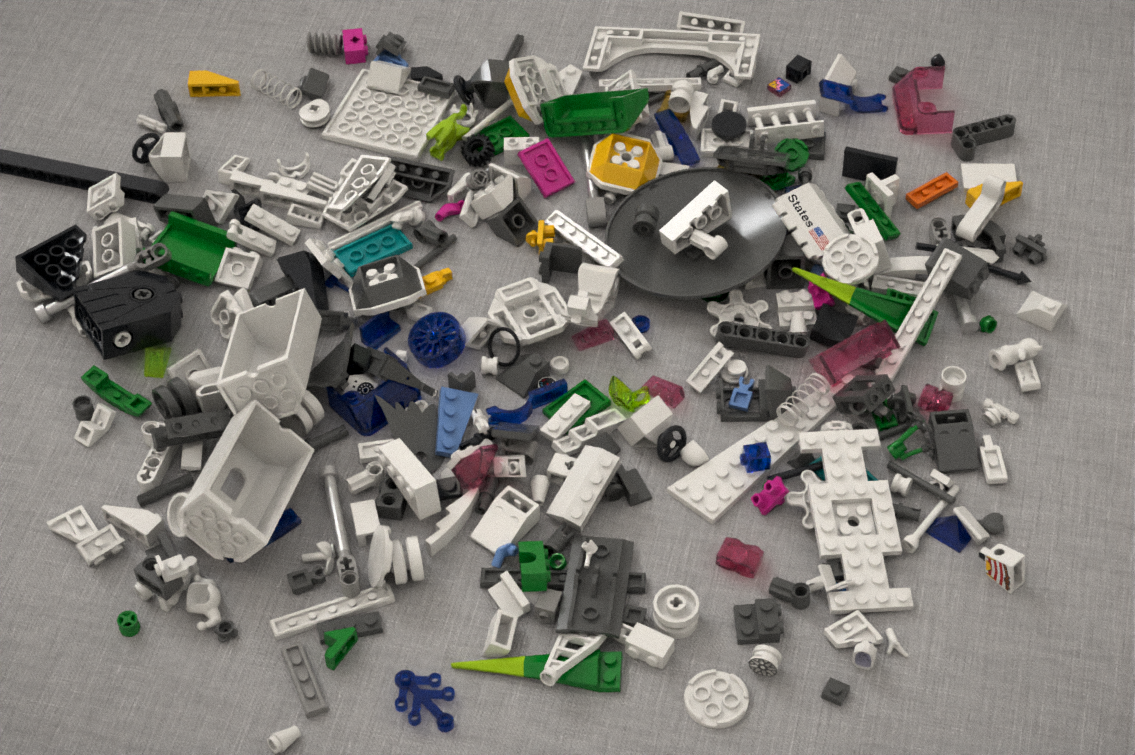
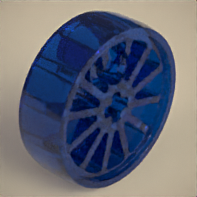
M433 312L423 316L413 325L408 336V345L412 355L420 364L429 368L444 367L455 361L462 353L466 343L463 327L454 316L446 312Z

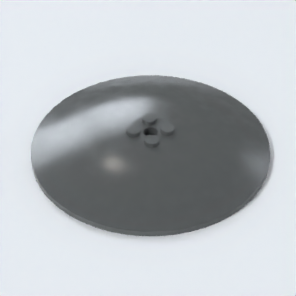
M697 167L659 176L632 191L612 213L605 231V244L623 257L624 261L616 267L619 269L618 275L634 288L663 298L700 299L737 289L762 274L781 252L786 240L787 228L781 220L784 215L779 217L772 207L778 195L767 184L743 172L730 171L719 167ZM715 180L729 192L732 218L708 234L713 237L717 235L723 237L728 244V248L714 260L707 257L702 249L692 244L674 254L662 244L659 230ZM644 203L652 204L659 210L656 232L649 238L637 236L632 229L636 209Z

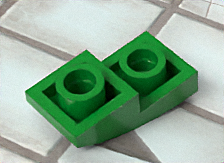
M789 173L765 175L760 178L772 190L787 188L795 184L796 179Z

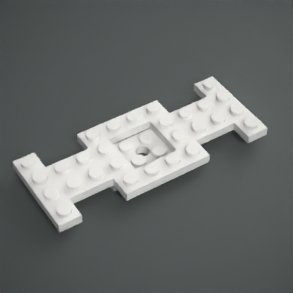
M877 429L799 432L798 440L801 454L821 453L826 483L808 484L807 487L820 559L840 558L844 580L855 581V584L847 587L846 591L828 592L827 599L830 615L848 614L859 610L860 613L912 610L914 605L910 588H889L883 556L901 555L902 553L888 480L868 481L862 451L880 449L881 445ZM854 520L858 523V526L853 527L848 524V521Z

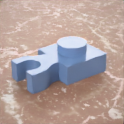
M740 376V387L733 389L729 408L748 412L753 398V392L750 390L753 389L755 381L750 379V383L745 385L743 384L744 377Z

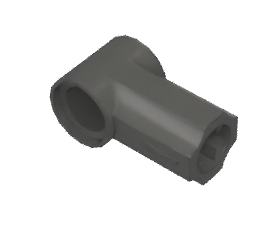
M427 220L413 231L416 239L421 243L427 240L436 245L444 246L449 238L448 233L437 228L431 220Z
M779 577L773 578L769 587V594L791 602L796 609L803 610L808 608L810 605V587L806 583L799 582L795 584Z

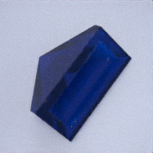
M957 515L937 517L925 532L959 553L971 541V536Z

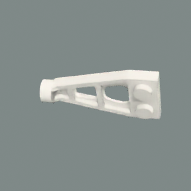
M581 632L559 633L544 670L540 674L541 681L547 686H553L562 674L597 650L606 640L607 636ZM568 642L583 646L579 650L565 648ZM558 656L569 658L565 662L557 660Z

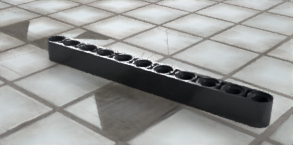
M0 149V173L88 190L93 185L117 173L121 177L120 189L125 193L124 198L153 204L169 191V186L159 180Z

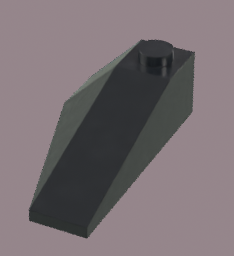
M303 250L279 257L277 262L285 276H290L294 281L293 287L297 290L305 288L316 309L329 310L323 267L314 254Z

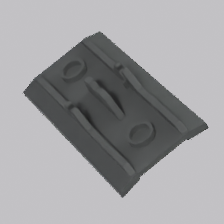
M593 536L573 537L556 633L581 632L620 638L634 542L625 539ZM591 539L598 549L592 554L589 568L586 569L584 568L586 551L582 548V544L585 541L589 543Z

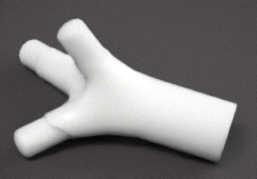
M886 629L885 633L889 640L887 654L890 655L893 648H895L902 655L908 657V653L901 647L893 629Z

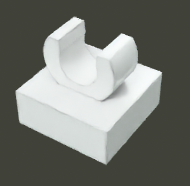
M933 469L930 476L934 480L930 484L934 486L940 485L939 489L945 491V487L950 489L954 485L951 478L936 469Z

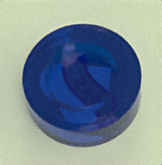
M637 315L631 320L641 333L647 332L650 328V320L644 315Z

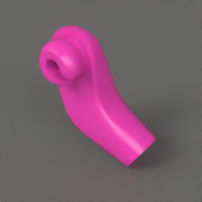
M464 201L444 204L435 214V219L441 222L448 216L460 214Z

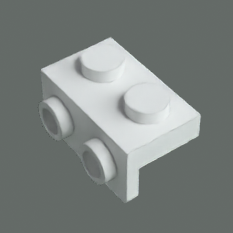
M109 524L76 544V548L88 566L93 564L99 565L106 560L105 557L110 553L115 555L123 549L125 539L119 536L112 524Z

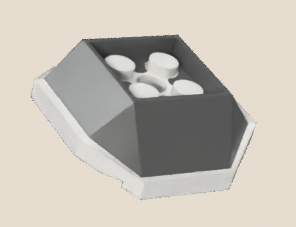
M399 255L358 266L354 282L349 288L355 316L377 315L410 305L417 301L419 297L427 295L420 269L409 264Z

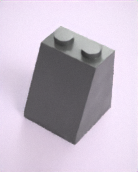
M792 235L786 236L781 252L765 270L767 289L804 288V278L791 270L794 267L805 270V254L801 250L803 245L799 246Z
M943 237L925 263L928 276L945 248L962 255V259L944 291L971 300L978 293L983 281L989 276L987 263L962 246Z

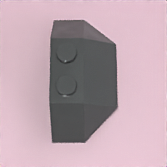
M388 156V158H391L390 163L396 166L394 169L396 174L393 179L408 187L403 197L432 203L451 188L455 170Z

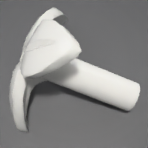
M319 542L316 545L321 552L302 554L303 562L326 560L325 576H327L335 566L334 558H337L336 548L334 544L330 545L328 542Z

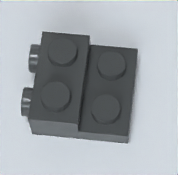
M776 598L755 599L754 604L734 605L733 612L737 645L780 643V634H784L783 621L778 619L782 612L781 604H776Z

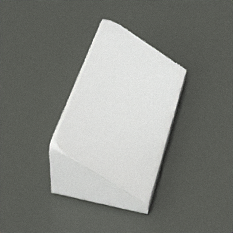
M964 506L953 509L952 516L977 545H980L990 537Z

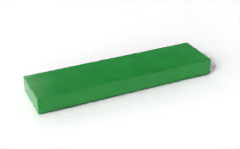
M860 181L846 185L844 189L859 208L865 211L868 219L874 220L885 241L900 236V231Z

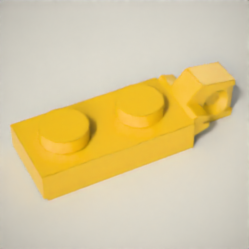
M449 267L422 277L427 295L442 289L446 282L453 279L452 271Z

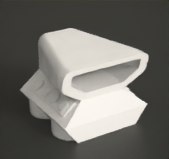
M245 287L239 289L234 296L228 290L221 293L210 310L212 321L214 324H219L222 336L229 340L237 314L254 308Z
M220 366L193 372L188 378L189 390L202 413L223 410L227 405L216 386L221 370Z

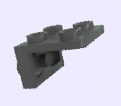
M546 242L544 250L540 251L539 262L542 263L539 267V275H542V283L549 284L552 271L578 274L579 267L582 264V248L574 245Z

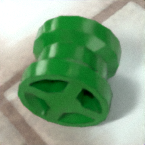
M129 610L118 615L117 624L123 636L132 637L140 631V623L135 612Z

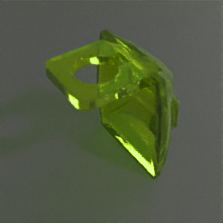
M614 375L612 376L609 383V395L617 406H621L629 412H635L636 408L650 401V392L647 386L632 392L620 379ZM641 393H645L641 401H635Z

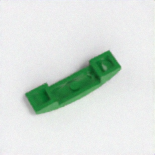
M95 365L81 376V380L98 396L129 415L140 417L152 405V402L140 394L133 395L110 380L108 374Z

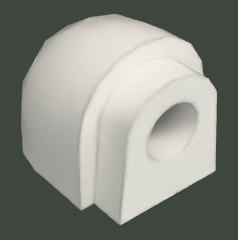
M694 440L680 451L682 460L690 466H702L709 461L705 451Z

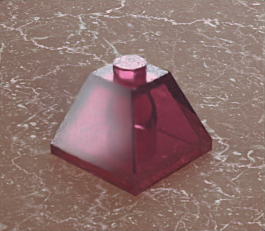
M497 444L479 447L451 469L464 489L472 488L474 490L483 484L482 480L487 477L497 452Z

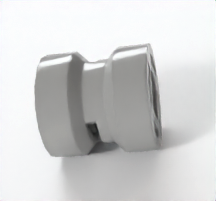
M477 169L470 173L465 181L470 190L476 191L485 186L489 179L484 170Z

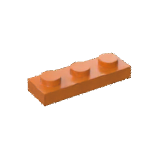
M946 172L907 193L905 199L916 209H919L957 188L958 181Z

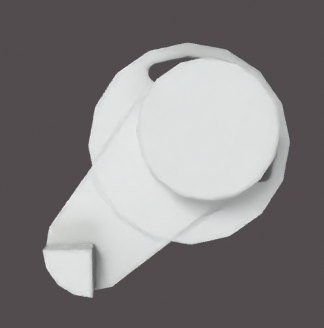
M734 359L727 362L718 374H720L724 381L737 384L739 383L740 376L743 377L745 371L744 380L747 378L748 368L742 360Z

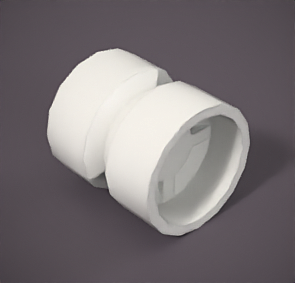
M680 80L673 84L668 101V106L672 111L685 113L690 109L694 93V87L691 83Z
M956 366L944 368L938 391L942 400L953 403L962 399L967 377L963 369Z

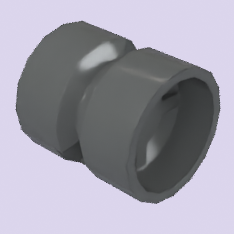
M644 203L637 207L632 227L633 232L637 236L649 238L655 234L659 219V210L656 206Z

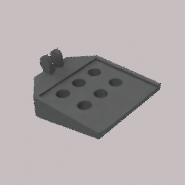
M752 133L750 135L749 147L719 146L713 154L714 160L727 170L766 176L788 173L790 154L764 149L766 135H762L760 138V148H753L755 134Z

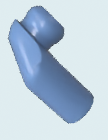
M513 543L498 547L491 565L501 568L505 557L518 554V547Z

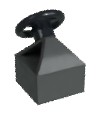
M487 59L468 81H465L460 75H455L453 79L454 86L461 100L470 106V103L474 104L473 93H476L484 107L497 109L504 104L509 95L504 82L509 69L508 61Z

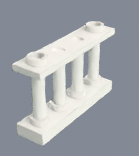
M815 100L747 108L748 126L756 125L757 127L755 128V145L760 144L762 135H766L765 144L780 142L787 138L807 139L824 136V120L815 121L814 119L816 118ZM804 119H807V120H808V122H801V123H798V121H797V120H804ZM787 121H790V122H791V124H785V125H781V123H780V122H787ZM771 123L774 124V126H768V127H764V125H763V124H771Z

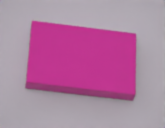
M548 138L518 152V157L544 198L575 183V180Z

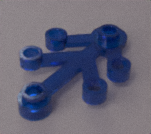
M401 670L395 675V684L399 688V695L395 700V709L399 712L406 711L408 708V690L414 695L412 710L408 714L410 725L417 726L421 723L420 711L422 703L437 719L439 731L449 732L454 728L453 716L446 712L443 713L431 699L452 701L455 698V690L450 686L443 688V690L420 689L417 686L430 685L434 688L439 687L442 683L439 673H432L429 676H415L410 670ZM447 692L452 693L449 696L445 695ZM418 717V719L412 720L411 718Z

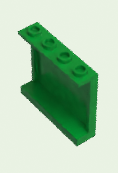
M171 211L168 215L167 226L152 245L162 243L172 253L170 261L157 267L158 269L209 287L216 277L226 247L233 249V247H237V242L227 238L226 230ZM164 249L158 252V257H162L165 254Z

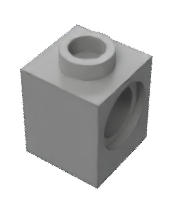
M548 588L547 591H541L535 604V619L555 624L560 612L562 592Z

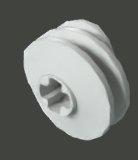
M316 99L304 105L299 112L301 123L307 127H319L325 124L330 118L328 103L322 99Z

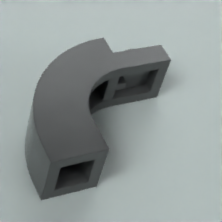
M965 215L952 217L951 231L956 241L966 240L956 235L957 227ZM989 220L976 240L984 243L998 255L999 259L995 263L1003 262V256L1006 254V246L1004 244L1006 234L999 225Z

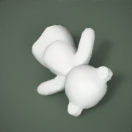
M1025 338L1019 344L1003 345L998 349L990 350L988 357L991 366L1001 371L1006 368V365H1012L1019 360H1032L1043 349L1033 338Z

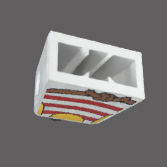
M997 544L991 550L987 547H983L980 550L979 558L985 561V573L1011 594L1025 582V555L1003 544Z

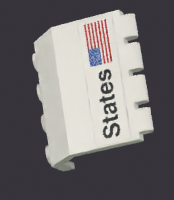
M807 183L776 198L775 203L772 205L779 217L784 215L781 220L788 231L795 230L791 235L799 246L805 245L801 250L808 260L814 258L816 261L822 258L829 242L840 235L851 234L846 228L844 221L837 215L834 207L826 199L824 192L820 190L817 184Z

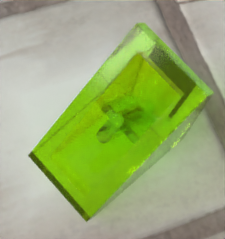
M153 346L145 348V377H164L172 350L171 347Z

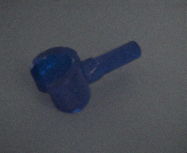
M330 275L325 281V285L328 288L337 286L349 293V288L341 284L334 275Z

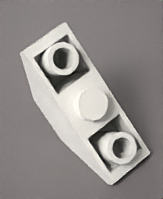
M524 455L479 457L481 477H526Z

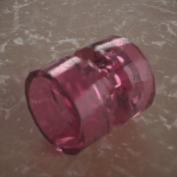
M926 384L921 393L918 407L926 410L933 409V412L947 411L952 403L953 393L944 389L938 391V387Z

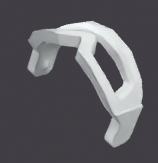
M308 152L305 153V160L295 167H284L281 165L280 159H276L280 173L284 177L291 179L296 177L303 178L311 166ZM306 166V168L301 173L296 171ZM284 171H288V172L294 171V172L292 173V175H289V174L285 173Z

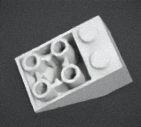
M508 485L494 499L470 538L495 554L500 546L508 543L516 544L540 521V505Z

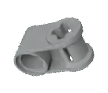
M501 438L500 456L506 455V451H508V455H524L525 465L533 464L538 444L534 440L524 441Z

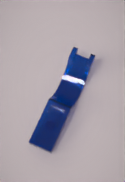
M825 79L819 82L821 97L847 103L855 112L875 113L888 110V106L882 105L881 100L886 99L884 94L877 93L873 96L859 97L853 94L852 86Z
M563 378L530 391L527 402L515 410H504L495 405L486 408L487 415H491L488 418V425H498L500 422L521 424L531 416L533 409L551 403L568 391L566 380Z

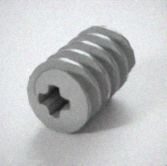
M308 32L307 48L309 53L315 51L317 54L321 52L322 54H327L328 52L329 55L334 53L335 55H340L343 47L342 35L338 39L337 34H334L333 38H331L330 33H328L325 38L324 33H321L320 37H318L317 32H315L312 37L311 32Z

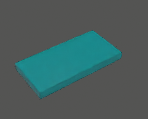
M392 224L333 252L336 254L334 256L335 259L338 258L345 265L343 269L350 277L356 275L358 266L394 255H400L413 249V244L401 230L393 229Z

